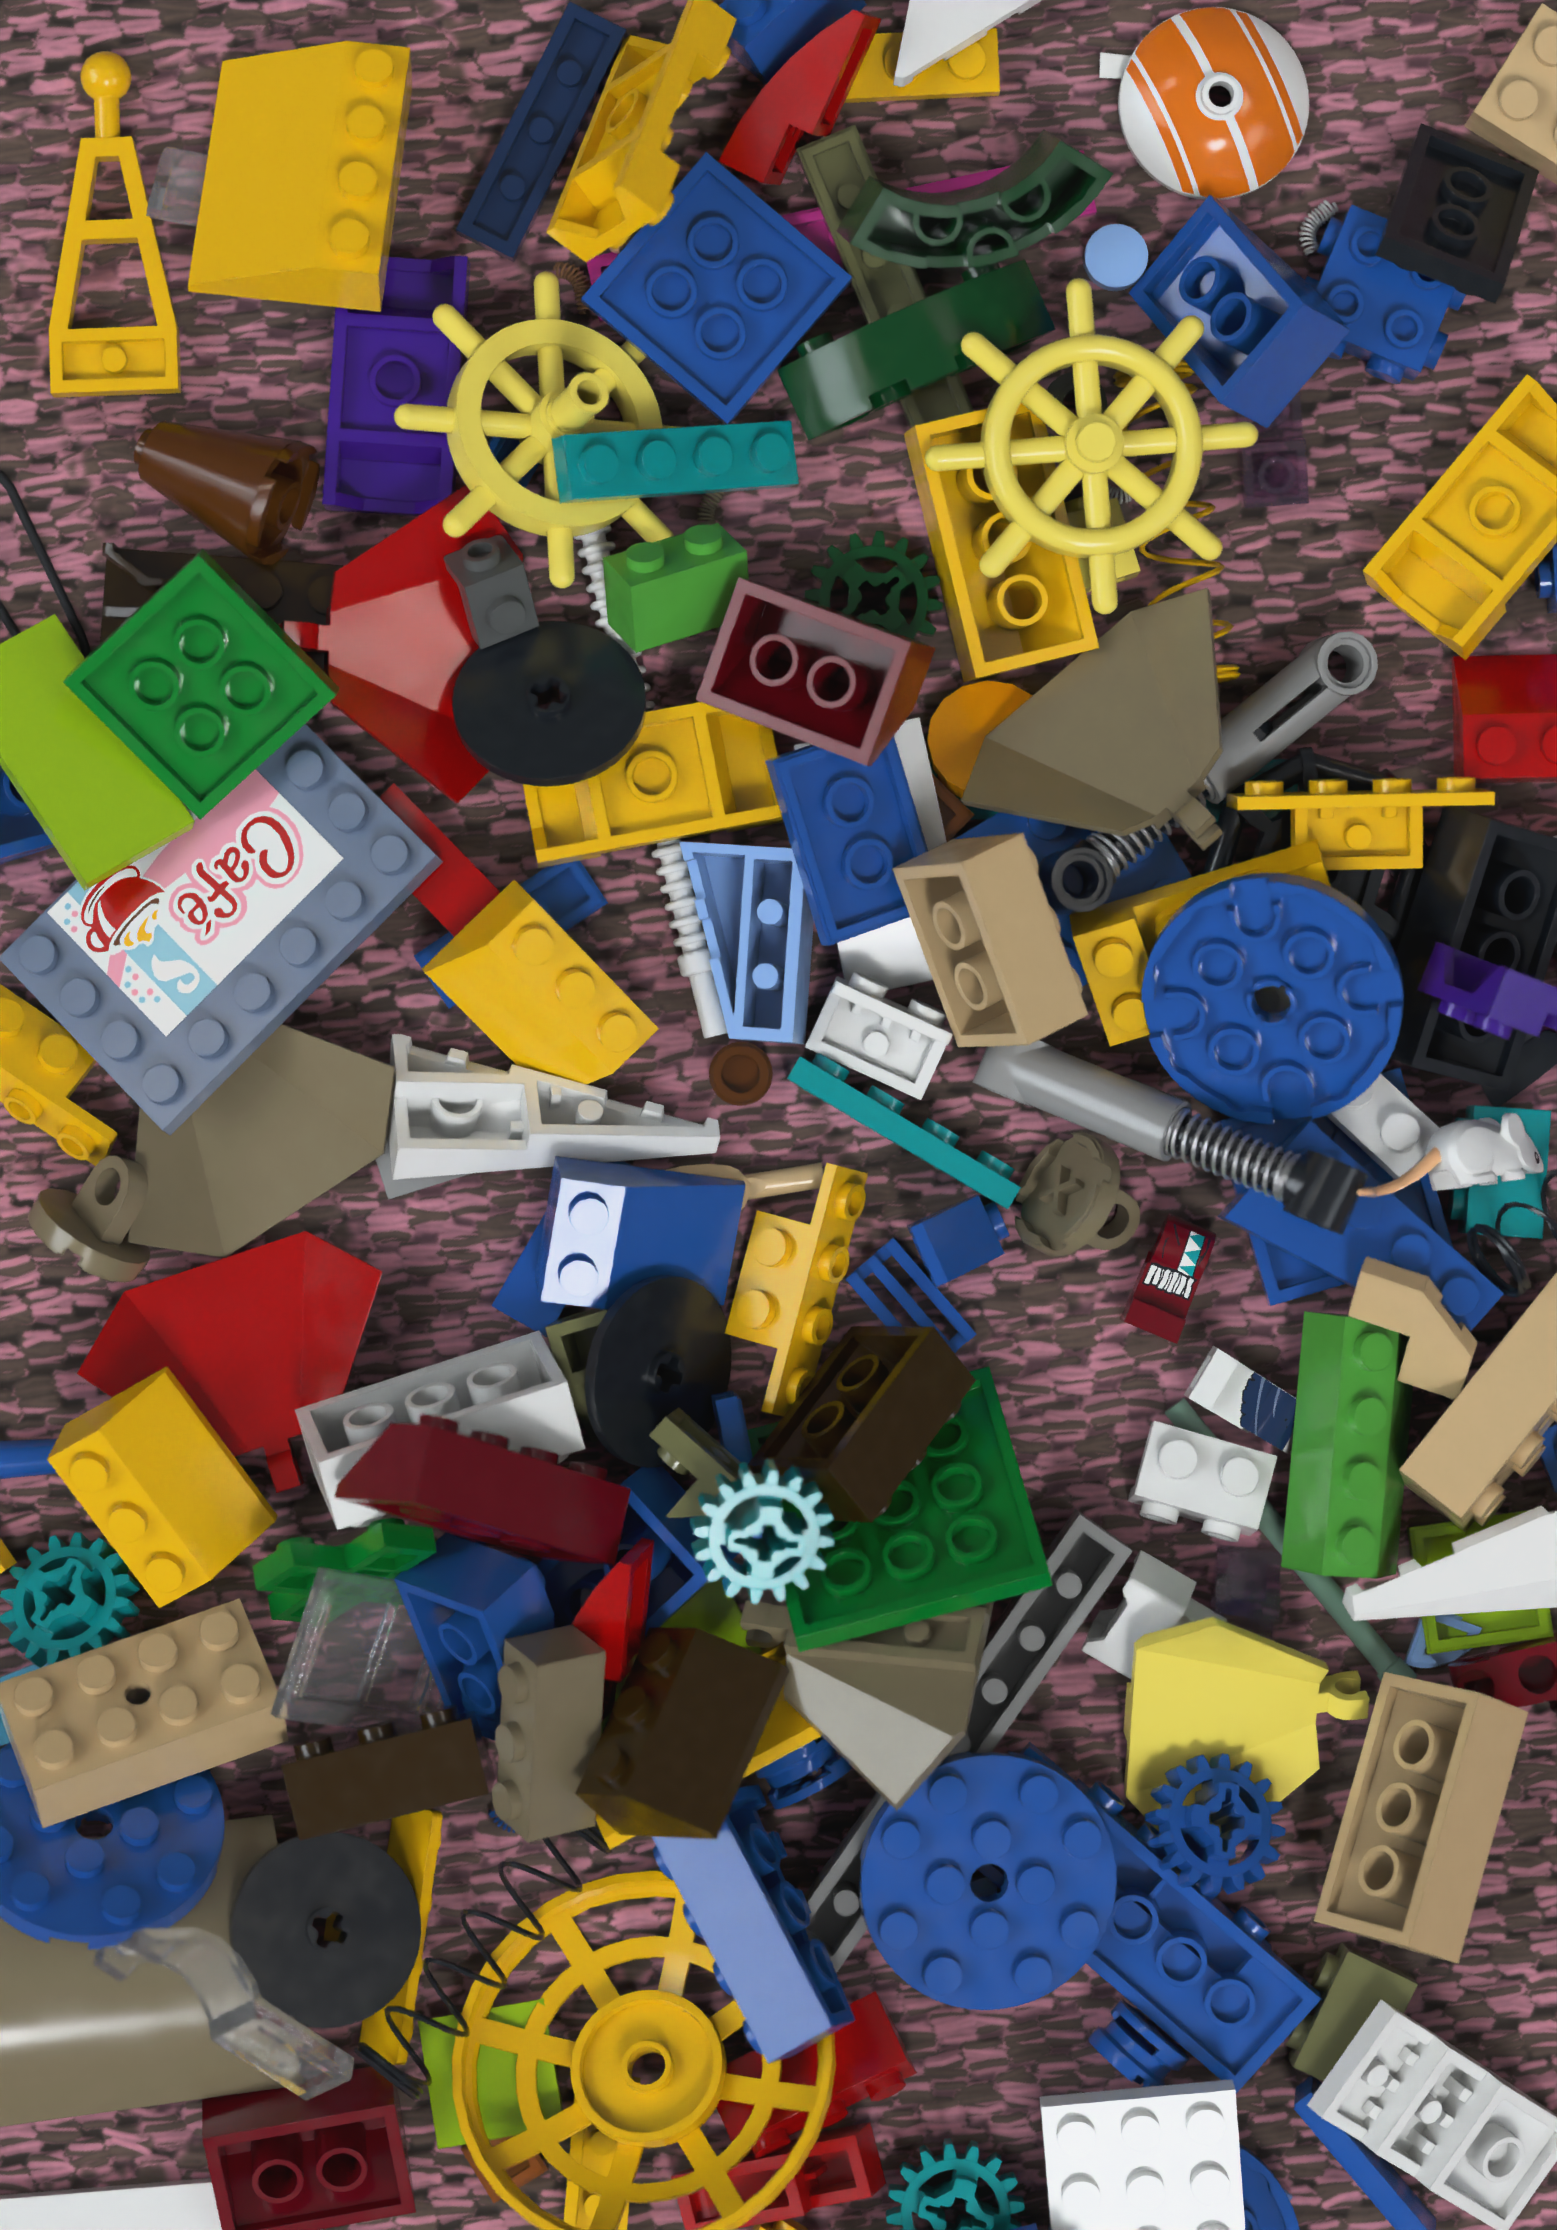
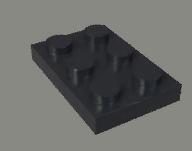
M1421 123L1412 142L1375 255L1393 262L1404 270L1415 271L1450 285L1463 294L1477 296L1496 304L1508 276L1539 171Z

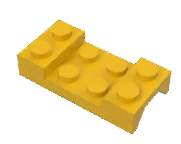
M688 0L671 43L665 44L634 35H629L623 40L546 231L548 235L587 262L608 248L618 249L633 232L646 224L654 226L665 217L674 201V194L670 191L680 167L678 163L663 153L670 144L674 133L673 129L669 126L675 111L688 97L692 85L703 77L707 80L714 78L727 63L731 54V49L727 44L737 19L712 0Z
M1528 374L1523 378L1363 569L1367 585L1465 660L1505 614V604L1557 543V404L1535 379Z
M703 702L649 711L645 713L643 727L633 746L616 764L604 772L584 781L568 785L545 787L523 784L538 868L601 857L603 853L724 830L728 833L784 822L765 760L778 756L773 729Z
M1317 839L1106 903L1092 911L1069 915L1073 940L1110 1047L1150 1035L1145 1018L1144 1004L1142 1003L1144 972L1158 935L1174 913L1189 899L1204 889L1219 882L1249 874H1290L1312 879L1331 887Z

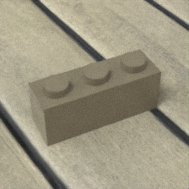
M574 1625L508 1638L504 1642V1661L498 1674V1684L502 1694L500 1725H498L495 1732V1743L499 1753L497 1783L492 1789V1802L495 1814L527 1842L595 1826L596 1812L575 1793L588 1766L589 1759L594 1753L601 1737L606 1651Z

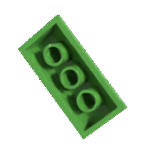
M1304 1311L1281 1567L1321 1576L1378 1579L1396 1574L1404 1482L1399 1469L1407 1460L1413 1394L1412 1385L1397 1381L1410 1336L1350 1317L1347 1314Z

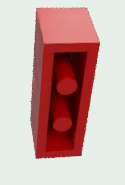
M876 1991L850 2003L855 2021L834 2032L836 2068L831 2102L821 2129L845 2118L848 2115L846 2107L867 2097H870L871 2101H880L893 2096L906 2086L904 2079L917 2073L890 2013ZM817 2042L792 2057L782 2059L780 2082L815 2086L818 2070ZM755 2050L727 2063V2073L758 2079L762 2077V2054ZM726 2100L719 2101L716 2108L731 2142L740 2134L753 2111L754 2105ZM774 2108L767 2126L755 2146L746 2156L754 2153L756 2158H761L786 2147L790 2143L789 2135L804 2128L809 2113Z

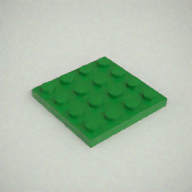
M989 1366L969 1371L976 1381L961 1400V1407L958 1413L939 1430L927 1447L925 1458L917 1467L910 1470L893 1493L892 1502L883 1514L875 1518L872 1523L831 1521L824 1525L830 1528L835 1539L834 1546L818 1548L827 1564L824 1571L808 1567L804 1573L809 1587L805 1590L798 1587L793 1581L785 1585V1600L799 1653L1052 1586L1048 1564ZM780 1421L747 1430L753 1457ZM781 1498L784 1512H796L798 1518L804 1519L802 1512L796 1505L787 1499Z

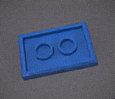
M894 736L872 766L863 765L812 744L765 760L821 945L830 946L909 918L910 915L892 868L927 852L928 848Z

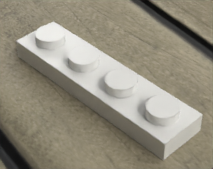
M1269 986L1255 991L1257 1004L1267 1012L1278 1013L1287 1009L1291 1004L1283 986H1280V988ZM1381 1073L1371 1086L1354 1101L1326 1115L1394 1180L1408 1172L1426 1156V1148L1430 1138L1439 1129L1432 1120Z

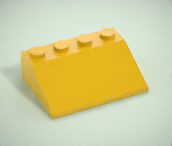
M341 41L222 61L188 279V292L381 312L412 94L410 47Z

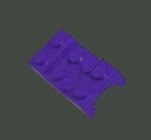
M450 256L433 260L389 257L381 312L335 307L322 505L326 510L419 516L455 492L457 469L450 454L446 433L402 429L396 424L394 413L400 405L406 403L447 407L452 385L462 368L463 353L434 324L432 315L437 306L449 304L467 320L471 266L468 256Z
M1436 941L1417 990L1441 999L1437 1012L1508 1040L1513 1028L1539 1037L1543 1025L1557 1030L1556 987Z

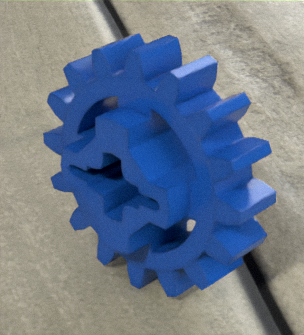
M1222 1753L1212 1757L1209 1763L1204 1755H1199L1187 1760L1186 1768L1179 1765L1165 1773L1167 1781L1171 1786L1163 1784L1152 1790L1150 1795L1161 1804V1808L1146 1813L1145 1821L1158 1825L1159 1834L1153 1836L1147 1843L1150 1848L1164 1847L1167 1855L1159 1864V1868L1162 1871L1175 1866L1181 1870L1178 1886L1186 1888L1200 1880L1202 1895L1210 1896L1218 1893L1221 1887L1229 1895L1243 1890L1244 1880L1249 1884L1262 1880L1266 1875L1261 1864H1269L1279 1859L1280 1854L1269 1843L1270 1840L1284 1836L1286 1829L1272 1824L1271 1815L1283 1809L1281 1802H1266L1263 1794L1269 1789L1271 1782L1267 1778L1253 1783L1249 1779L1252 1764L1248 1761L1236 1765L1230 1770L1228 1754ZM1202 1784V1789L1195 1792V1803L1189 1806L1182 1805L1187 1794L1196 1785ZM1241 1843L1248 1844L1240 1859L1229 1866V1860L1235 1858L1236 1846Z

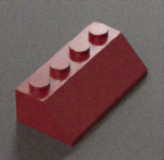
M421 1414L419 1424L391 1423L336 1487L334 1498L526 1557L615 1565L631 1491L630 1488L606 1481L608 1474L606 1469L571 1462L568 1469L557 1465L559 1455L554 1452L533 1447H521L520 1453L508 1449L510 1439L507 1437L476 1430L471 1431L470 1437L458 1433L459 1422L430 1414Z

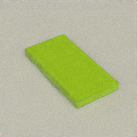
M53 614L0 644V766L85 891L193 829L195 821L181 800L63 683L66 676L85 658L60 620Z

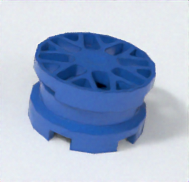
M821 1736L757 1770L755 1773L758 1778H765L770 1786L767 1796L774 1809H781L803 1800L847 1774L852 1769V1766Z
M1120 2000L1112 2009L1113 2019L1107 2027L1102 2028L1098 2026L1088 2038L1091 2045L1111 2065L1131 2082L1135 2081L1140 2085L1143 2083L1142 2087L1166 2085L1164 2079L1171 2070L1179 2072L1189 2060L1182 2049L1159 2028L1157 2029L1151 2021L1145 2019L1144 2015L1123 2000ZM1135 2031H1138L1146 2040H1148L1152 2045H1154L1157 2048V2050L1155 2051L1144 2039L1137 2035Z

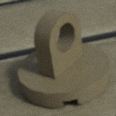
M1083 1131L1071 1133L1073 1138L1067 1141L1057 1138L1046 1145L1030 1163L1019 1184L1021 1188L1017 1194L1016 1201L1023 1205L1021 1218L1015 1216V1229L1023 1243L1050 1257L1070 1255L1086 1244L1101 1250L1116 1249L1125 1244L1135 1234L1140 1223V1209L1137 1201L1119 1186L1121 1181L1120 1164L1114 1150L1109 1144ZM1114 1204H1117V1213L1114 1219L1103 1227Z
M107 1156L100 1160L93 1168L78 1194L54 1188L40 1191L28 1213L27 1219L35 1235L49 1249L62 1256L67 1248L75 1254L81 1256L77 1265L82 1267L83 1271L108 1281L130 1282L136 1279L150 1260V1249L148 1246L128 1243L129 1229L140 1213L148 1192L147 1173L144 1167L137 1161L119 1156ZM120 1180L119 1192L114 1199L115 1187Z

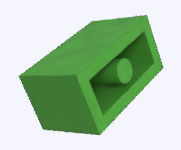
M719 523L692 526L682 534L653 543H637L630 546L626 551L604 557L603 568L608 624L635 653L721 627L738 578L749 580L747 551Z

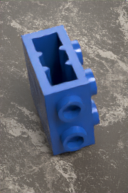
M1351 205L1343 221L1331 217L1325 229L1317 253L1326 256L1327 259L1318 280L1310 276L1305 278V281L1321 295L1350 329V332L1328 357L1340 360L1345 352L1367 361L1365 371L1376 378L1393 384H1400L1403 377L1414 381L1420 374L1423 366L1434 370L1448 338V334L1439 331L1446 310L1451 308L1458 311L1466 294L1457 291L1450 285L1415 271L1404 270L1393 262L1376 256L1375 254L1387 219Z

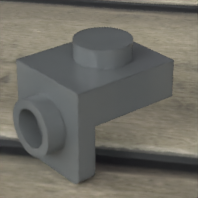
M502 535L471 541L463 549L444 557L446 569L459 587L472 638L480 649L539 626L524 564Z

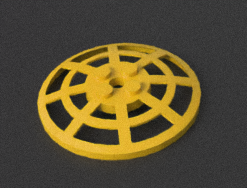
M662 1871L615 1874L582 1884V1892L567 1891L547 1901L532 1914L541 1924L545 1937L552 1933L571 1966L562 1972L541 1996L540 1999H544L545 2006L538 2001L528 2018L525 2029L488 2019L494 2000L501 1989L475 1980L461 2012L470 2029L469 2037H455L452 2054V2092L460 2131L476 2166L497 2195L529 2224L540 2230H583L571 2226L541 2209L516 2186L506 2170L540 2153L567 2180L590 2193L601 2196L589 2230H618L627 2202L640 2204L664 2202L693 2194L703 2188L706 2189L721 2218L694 2230H734L742 2226L780 2194L799 2172L818 2139L831 2102L836 2068L834 2033L817 2042L818 2070L815 2086L780 2082L782 2060L768 2064L764 2055H762L763 2070L761 2079L727 2073L726 2054L722 2041L743 2027L745 2018L736 2000H733L714 2015L707 2018L696 2005L683 1998L690 1963L714 1974L713 1962L715 1960L707 1946L695 1943L696 1934L685 1919L683 1913L685 1901L674 1880L669 1879ZM651 1897L675 1899L669 1937L629 1938L603 1946L593 1952L573 1920V1917L591 1907L621 1900ZM528 1917L517 1924V1926L539 1935ZM511 1931L491 1953V1957L502 1970L506 1979H508L514 1968L542 1940H534ZM665 1958L658 1990H641L620 1996L605 1972L606 1969L636 1959ZM486 1961L479 1974L502 1983L493 1968ZM584 1985L598 2011L586 2022L576 2042L546 2035L547 2025H550L559 2008L577 1988ZM458 2022L457 2030L464 2032L462 2026ZM480 2044L518 2055L516 2062V2094L522 2119L527 2130L494 2147L491 2146L484 2130L477 2098V2061ZM648 2053H656L663 2056L665 2069L657 2081L651 2084H639L633 2080V2066L641 2056ZM538 2060L570 2068L572 2088L577 2100L575 2104L546 2120L542 2114L537 2092ZM726 2100L754 2105L753 2111L740 2134L725 2151L716 2156L700 2127L712 2115L719 2101ZM773 2109L809 2113L803 2131L784 2164L760 2191L746 2202H743L727 2173L737 2166L755 2146L770 2120ZM594 2124L604 2135L618 2142L608 2177L598 2175L579 2164L563 2150L559 2143ZM678 2142L695 2170L688 2175L665 2182L634 2183L644 2148L663 2147Z

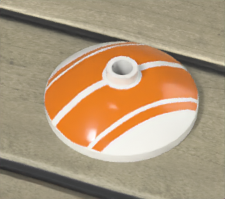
M1223 7L1197 8L1182 12L1165 20L1145 36L1136 47L1125 67L1118 95L1119 121L1124 139L1133 157L1143 170L1159 184L1173 192L1194 199L1206 200L1209 195L1218 200L1231 199L1251 193L1274 179L1293 158L1304 137L1308 122V85L1305 73L1295 52L1288 42L1269 24L1253 15L1235 9ZM1213 86L1226 88L1230 93V104L1225 107L1214 105L1209 99V89Z

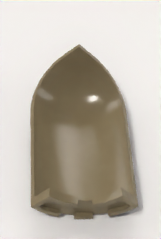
M273 1815L224 1821L223 1848L217 1865V1873L203 1898L181 1920L168 1929L142 1941L106 1949H88V1942L66 1941L52 1937L50 1938V1943H46L20 1932L0 1917V2127L300 2085L298 2024L286 2021L273 2014L254 1998L240 1978L230 1946V1915L237 1891L253 1865L265 1853L278 1845ZM105 1836L93 1837V1838H89V1839H93V1840H94V1839H101V1838H103V1837H105Z

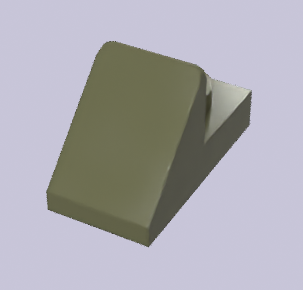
M680 1408L668 1414L649 1435L660 1445L657 1453L668 1466L682 1475H687L688 1472H691L697 1478V1481L666 1515L668 1518L706 1516L707 1514L701 1509L698 1497L700 1493L711 1494L715 1497L719 1494L720 1490L715 1476L721 1473L728 1477L731 1482L740 1478L738 1470L739 1463L741 1462Z

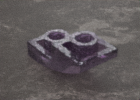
M1300 390L1268 428L1236 412V422H1250L1258 430V439L1254 445L1239 448L1244 507L1254 508L1309 503L1306 439L1302 433Z

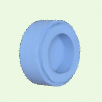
M1106 225L1098 229L1088 240L1083 256L1084 268L1090 280L1100 288L1109 291L1125 290L1136 284L1146 269L1148 263L1147 245L1143 237L1135 229L1127 225Z

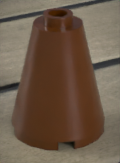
M161 421L153 429H146L141 434L134 451V462L139 465L138 473L142 481L247 557L263 565L275 564L291 548L282 544L281 541L285 537L290 524L295 529L302 530L316 496L320 475V464L309 460V455L317 453L315 447L302 441L170 421Z

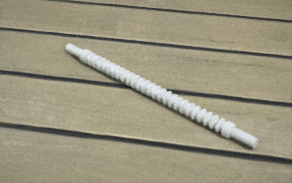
M608 525L589 534L573 537L575 540H581L583 543V548L579 549L577 554L579 557L586 558L587 566L582 568V573L590 575L592 583L586 586V590L588 593H595L596 601L591 603L590 607L592 610L599 611L600 619L595 621V626L603 628L605 634L628 651L636 662V657L640 656L642 651L635 653L608 624L603 558L610 556V551L616 548L614 542H607L606 533L611 531V526ZM643 665L638 666L641 675L644 674L646 667ZM644 683L645 693L651 689L648 683ZM646 700V712H649V710L655 707V703ZM677 839L657 843V849L652 851L651 855L653 858H660L662 866L656 869V874L664 876L666 879V884L661 886L660 891L664 894H669L670 902L665 904L664 908L666 911H673L675 920L669 923V927L677 929L679 932V937L673 941V944L676 947H682L683 954L677 958L680 973L683 977H689L703 1037L706 1039L728 1032L709 961L711 956L707 947L705 933L702 929V921L698 918L694 902L696 897L693 893V885L689 876L687 862L683 858L679 843L681 840Z

